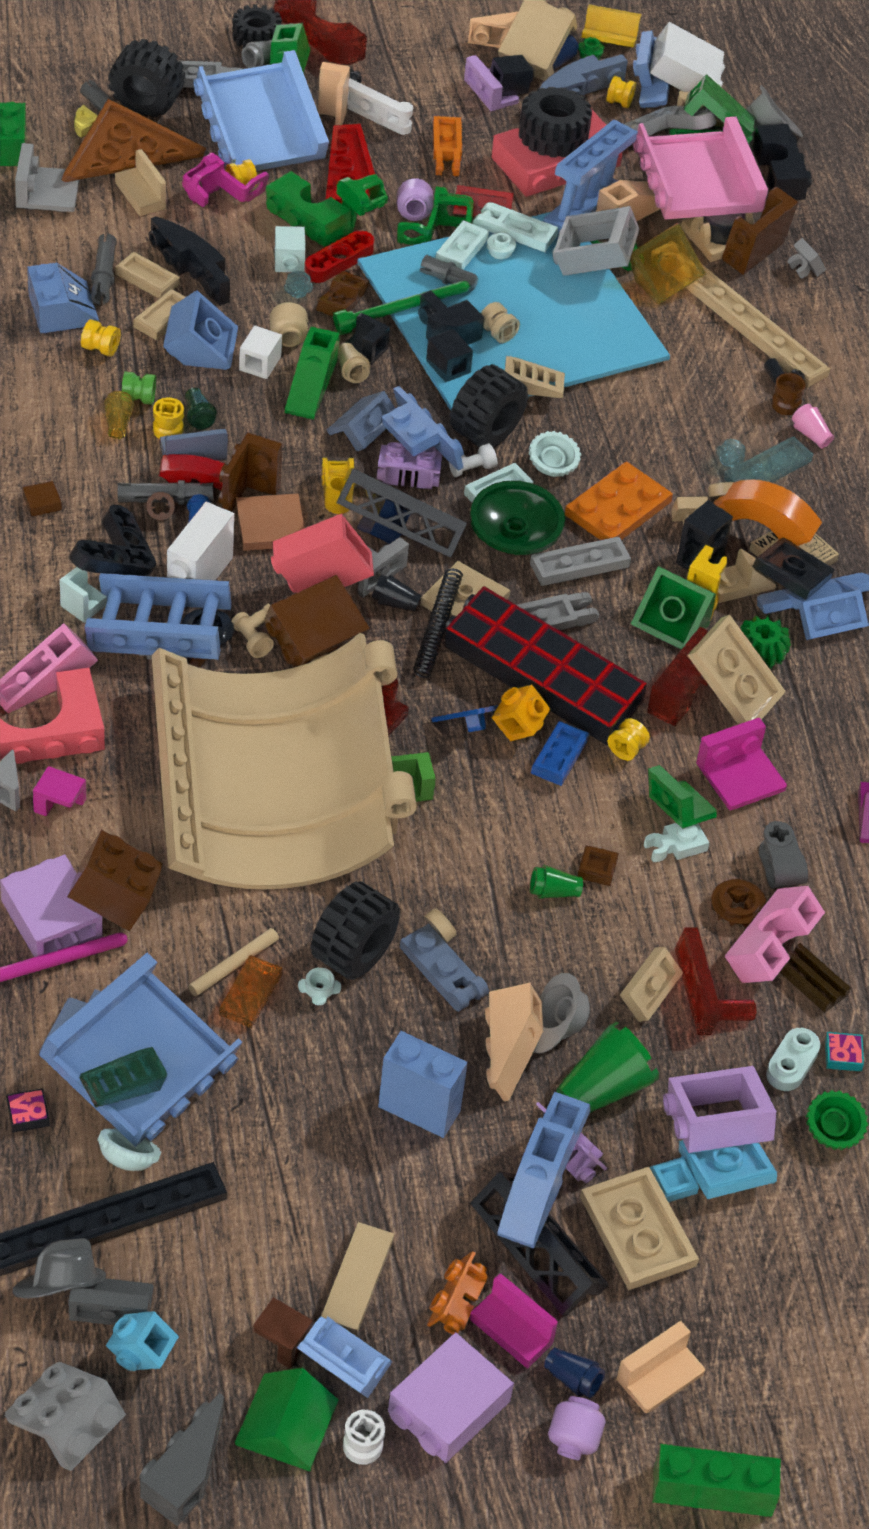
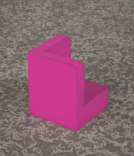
M50 766L47 767L33 789L34 812L44 816L48 815L55 803L70 808L74 803L83 805L86 801V779Z

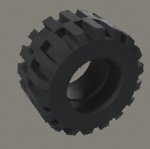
M141 39L140 42L134 40L129 45L127 44L108 75V81H110L109 89L114 92L112 96L115 100L121 102L120 105L146 118L148 115L154 118L158 117L159 114H166L168 109H171L185 83L184 79L186 76L185 72L182 71L184 66L182 62L176 60L178 56L174 52H169L167 46L163 45L162 47L154 40L151 43L147 39Z
M562 87L539 88L537 91H532L523 99L519 138L522 139L524 146H529V150L538 152L540 155H548L555 158L556 156L567 157L589 138L592 118L591 104L586 101L584 96Z
M494 364L486 365L477 370L458 392L450 411V425H452L456 432L478 447L488 443L492 447H496L512 433L522 418L527 405L528 389L525 384Z
M363 881L351 883L332 899L319 918L312 936V955L348 980H355L361 977L381 959L391 944L399 924V905Z

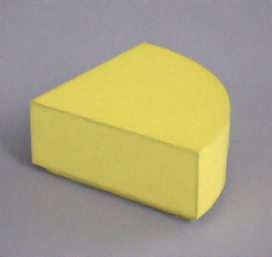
M84 105L76 111L74 118V129L80 138L87 135L98 116Z

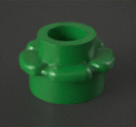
M586 38L584 42L579 43L580 58L594 55L600 60L604 45L596 38Z

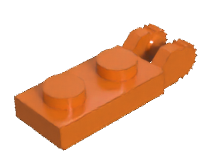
M433 116L435 175H442L444 169L443 161H453L451 171L453 176H459L462 158L461 117Z

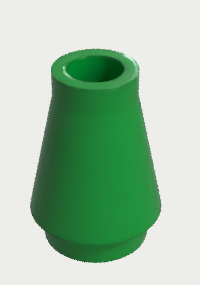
M545 864L542 867L535 866L533 868L530 879V893L537 895L539 899L579 898L583 889L582 877L568 874Z

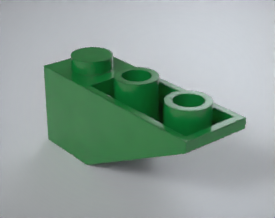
M303 23L276 25L271 41L270 65L282 63L284 52L295 50L304 74L310 46Z
M310 327L301 349L287 399L286 414L314 420L338 361L340 333Z

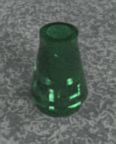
M199 388L189 389L185 393L188 423L199 430L210 428L216 419V408Z

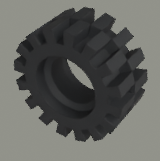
M253 4V8L246 5L244 10L239 8L237 13L235 12L233 15V41H236L237 46L243 45L244 48L249 42L272 40L276 25H282L280 14L278 12L275 13L273 8L267 10L266 5H262L261 8H258V4Z

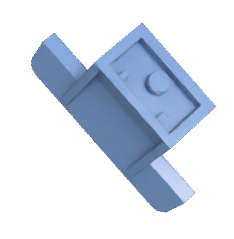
M856 573L830 579L806 600L789 589L761 594L757 597V606L764 614L789 608L799 609L806 640L867 627L869 624L861 592L869 591V575Z

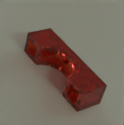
M275 0L273 8L275 13L278 12L282 21L286 24L303 23L309 45L314 47L331 63L349 66L365 59L367 36L351 22L333 23L316 16L317 0Z

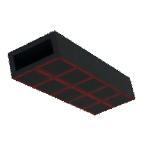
M485 586L476 595L471 594L465 601L463 610L457 616H451L444 627V632L446 633L445 647L511 688L533 685L550 707L551 712L577 728L588 732L590 736L607 746L608 737L615 730H619V725L625 719L631 718L644 702L646 682Z

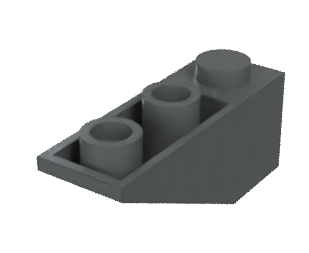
M220 1393L211 1403L206 1401L197 1409L190 1426L184 1432L182 1430L177 1431L169 1440L166 1446L167 1451L158 1460L152 1459L148 1462L139 1476L140 1498L177 1527L205 1495L223 1419L224 1396Z

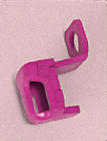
M209 153L203 157L199 165L184 174L182 186L187 192L189 199L193 203H198L201 207L208 204V195L219 190L220 187L237 200L248 202L266 190L269 174L265 171L244 185L224 170V161L214 153ZM260 182L259 186L254 191L249 192L253 189V187Z

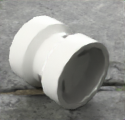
M370 1410L356 1411L348 1417L345 1423L343 1450L346 1457L354 1463L367 1465L376 1461L381 1455L385 1424L376 1412Z

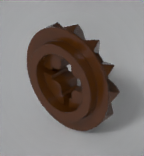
M731 879L720 883L713 890L711 896V910L716 911L718 921L725 919L729 921L731 927L735 924H741L746 928L766 904L763 892L753 883L741 879ZM745 901L744 908L740 906L731 908L732 902L740 903Z

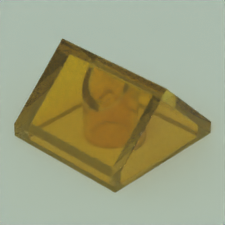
M676 223L633 250L630 262L634 280L656 304H660L706 275L679 223Z

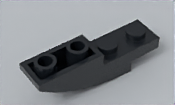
M156 216L152 217L151 231L148 233L149 241L154 248L161 252L166 263L172 265L179 275L189 272L191 277L197 279L203 286L207 296H211L219 306L230 303V279L225 275V258L206 240L192 231L171 221Z

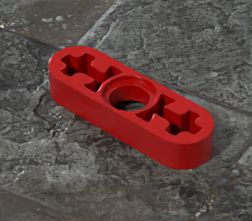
M355 231L310 255L305 260L304 275L306 279L314 283L325 282L342 271L358 264L359 258L371 256L374 252V236L367 231ZM341 254L345 255L346 258L338 259L334 258L333 255Z

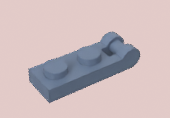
M430 924L423 926L400 940V949L456 1011H461L468 1007L469 1001L474 998L480 1000L489 994V989L484 979L476 976Z

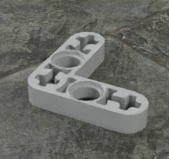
M674 105L661 108L624 125L638 131L639 124L643 123L649 136L668 127L691 130L709 128L716 124L715 114L708 108L700 107L691 116L684 110V106Z

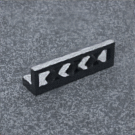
M354 468L348 470L344 478L346 482L336 501L337 504L449 558L452 557L466 527V522ZM355 485L365 490L369 501L355 505L345 499L351 486ZM371 494L378 496L379 498L373 500ZM385 499L393 502L397 515L387 519L380 517L374 503ZM370 505L372 512H369L363 509L362 507ZM400 507H402V508H404V509H406V510H408V511H407V512H404V513H401ZM412 513L421 517L426 529L415 533L407 530L403 517ZM399 519L401 526L390 521ZM429 522H432L436 525L430 527ZM442 527L454 533L447 548L436 544L432 530ZM427 532L430 540L420 535Z
M499 1171L470 1204L561 1315L567 1316L587 1294L600 1295L609 1284L550 1213L538 1237L540 1243H536L534 1249L498 1236L497 1232L500 1225L498 1220L502 1219V1215H493L485 1203L498 1191L504 1199V1212L516 1174ZM521 1248H526V1254ZM535 1248H545L550 1254L549 1271H539L534 1265ZM558 1265L563 1269V1271H558ZM558 1276H568L577 1286V1289L566 1301L557 1293Z

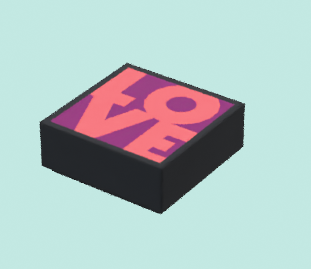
M43 1088L6 1095L12 1133L50 1126Z

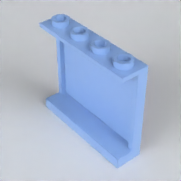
M295 50L284 52L282 63L208 76H206L203 66L198 67L197 79L193 81L196 96L201 97L203 116L205 119H209L211 139L213 142H217L219 147L218 156L225 162V167L231 163L239 165L243 160L250 159L256 171L324 159L326 157L329 140Z

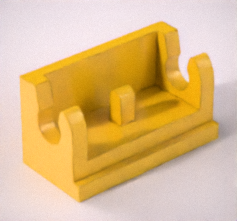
M705 545L690 565L687 580L716 594L711 615L712 620L713 612L718 605L717 593L721 573L726 568L727 557H722L718 564L710 563L708 560L711 559L714 548Z

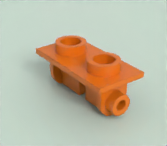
M472 1251L461 1260L456 1258L449 1265L444 1275V1278L448 1281L444 1289L435 1295L429 1309L433 1313L427 1323L428 1327L440 1321L445 1324L444 1330L450 1334L455 1332L458 1334L459 1331L465 1329L474 1306L464 1300L463 1296L473 1302L477 1301L488 1279L486 1274L487 1268L480 1263L472 1264L475 1252Z

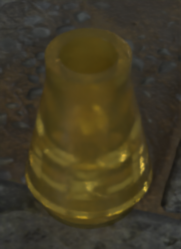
M123 391L111 392L104 400L108 435L114 439H121L126 436V430L134 409V402L131 396Z

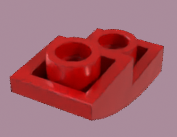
M163 455L158 476L164 478L169 483H178V480H185V483H190L193 478L198 480L199 483H213V487L222 490V482L219 481V475L225 463L196 455Z

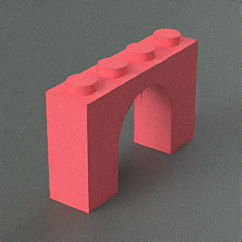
M593 110L588 139L606 126ZM518 128L494 135L491 158L525 197L566 184L565 179L555 175L556 165L566 157L543 156L538 154V152L529 150V146H524L522 139L519 138ZM623 152L618 156L616 167L621 166Z
M90 668L56 672L57 697L61 711L50 723L37 728H18L7 724L0 718V761L11 750H14L15 762L17 764L105 750L104 725Z

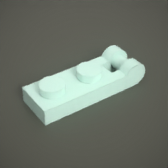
M491 202L485 204L481 214H478L472 224L494 234L506 233L512 236L516 242L542 252L547 251L557 237L558 227Z

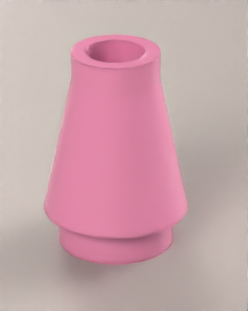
M805 404L793 414L794 428L816 443L821 449L827 447L834 440V435L830 432L817 407Z

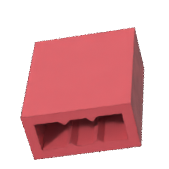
M342 513L273 541L272 566L277 574H282L287 580L288 586L293 593H298L335 575L339 577L344 587L374 576L372 551Z

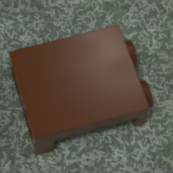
M778 187L772 189L768 194L761 218L757 222L750 224L740 216L734 220L722 260L742 275L746 274L784 244L799 202Z
M337 575L270 605L265 616V627L268 633L277 639L285 661L288 664H292L293 667L304 665L325 653L345 645L359 633L364 634L366 637L370 630V627Z

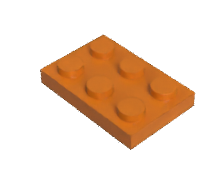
M626 461L566 505L565 516L599 540L620 537L622 540L670 504L673 493Z

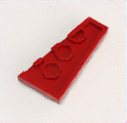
M361 124L333 126L325 200L332 197L342 204V199L336 194L339 180L346 177L358 180L375 174Z

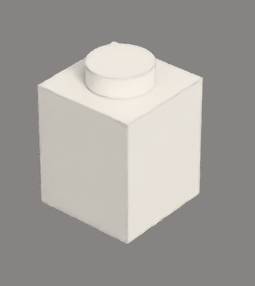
M254 326L240 347L239 370L267 379L281 358L282 334Z

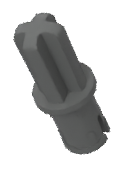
M426 255L422 260L420 272L442 280L443 284L467 281L470 285L469 291H473L478 283L476 274L456 267L454 262L446 263L430 255Z

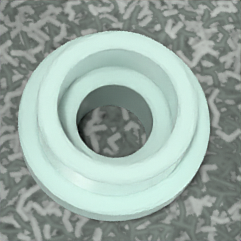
M496 233L488 238L487 248L492 257L507 259L515 251L516 241L506 233Z

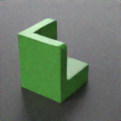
M429 752L391 756L393 772L402 771L412 776L416 802L433 800L436 778Z

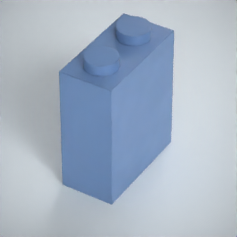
M400 1031L383 1058L378 1107L444 1138L461 1110L468 1062Z

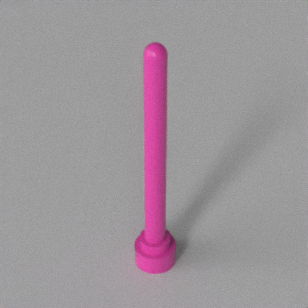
M118 932L0 967V982L124 946L128 938L125 933Z

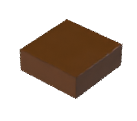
M53 481L22 487L23 497L31 517L62 510V502Z
M585 845L577 876L582 877L586 881L611 886L619 853Z

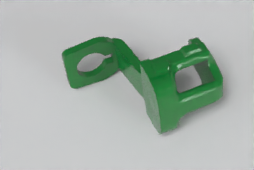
M376 174L358 180L346 177L338 181L336 194L342 199V205L351 210V233L354 232L357 214L363 216L365 213L376 208L380 209L388 203L384 182Z
M436 186L434 207L427 227L420 223L399 222L397 242L417 245L431 241L435 228L438 225L457 228L463 220L472 224V197L448 193L446 187ZM447 206H467L466 218L449 216ZM407 230H415L419 234L424 235H419L416 238H411L406 236L404 232Z

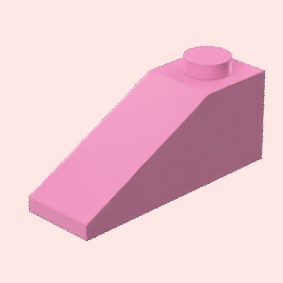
M63 623L0 679V705L9 714L56 691V672L90 668L98 659L82 639Z

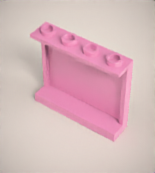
M725 117L723 131L653 137L648 136L643 123L639 124L636 141L633 143L634 152L639 154L641 169L647 174L648 187L650 190L653 189L656 207L661 209L664 219L763 212L768 188L737 117Z

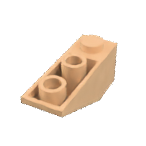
M518 12L471 18L468 43L500 48Z
M619 180L599 190L596 212L631 206L635 219L638 221L660 210V208L656 207L653 189L650 190L648 182Z
M531 983L490 991L489 1007L485 1009L486 1021L490 1027V1037L486 1038V1048L491 1058V1067L487 1068L486 1071L487 1080L490 1088L495 1089L504 1102L510 1100L543 1033L542 1001Z

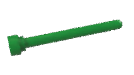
M460 281L431 291L441 300L467 292L470 289V285L467 281ZM422 293L355 313L345 309L333 312V322L336 331L340 335L351 333L352 329L356 328L357 316L360 313L377 319L420 306V296Z

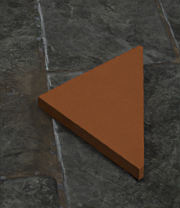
M108 99L65 170L62 181L70 182L135 168L136 150L142 149L152 164L156 166L203 157L206 147Z

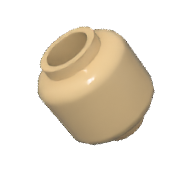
M293 302L281 303L274 307L270 313V331L282 334V346L294 347L305 341L309 330L308 314L305 308Z

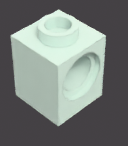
M275 226V272L304 273L305 227Z

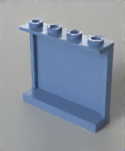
M148 953L143 955L47 1037L39 1054L135 1147L145 1138L152 1141L166 1126L164 1121L170 1115L174 1118L181 1115L189 1106L190 1101L188 1099L194 1093L198 1096L204 1094L214 1083L215 1080L212 1077L219 1071L222 1074L227 1073L238 1061L239 1058L235 1054L242 1044V1041L238 1038L229 1046L152 974L158 962Z

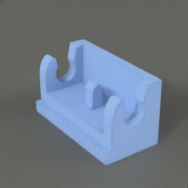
M328 1316L326 1319L320 1317L303 1342L301 1341L297 1347L309 1358L367 1398L392 1363L386 1356L379 1353Z

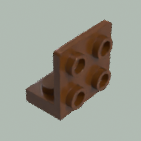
M248 432L241 444L236 443L229 464L225 463L219 475V481L222 482L219 504L222 505L223 509L232 512L236 506V497H241L246 487L277 495L281 488L283 443Z

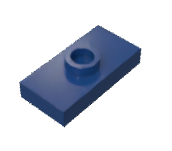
M559 721L532 765L531 774L562 786L588 742L589 733Z

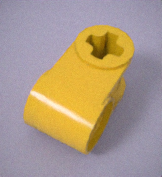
M322 458L321 480L324 489V505L331 513L344 514L350 511L337 504L336 501L346 482L344 478L348 470L354 468V458H348L347 461H328L327 458ZM354 485L351 486L345 499L353 503Z

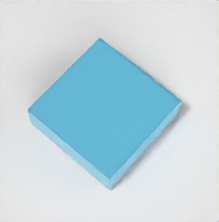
M684 1156L650 1166L668 1202L698 1193L699 1185Z

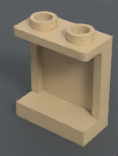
M524 0L498 50L499 57L523 54L529 65L533 68L534 77L546 81L554 74L553 64L570 31L575 32L577 29L575 14L567 8L551 6L544 0Z

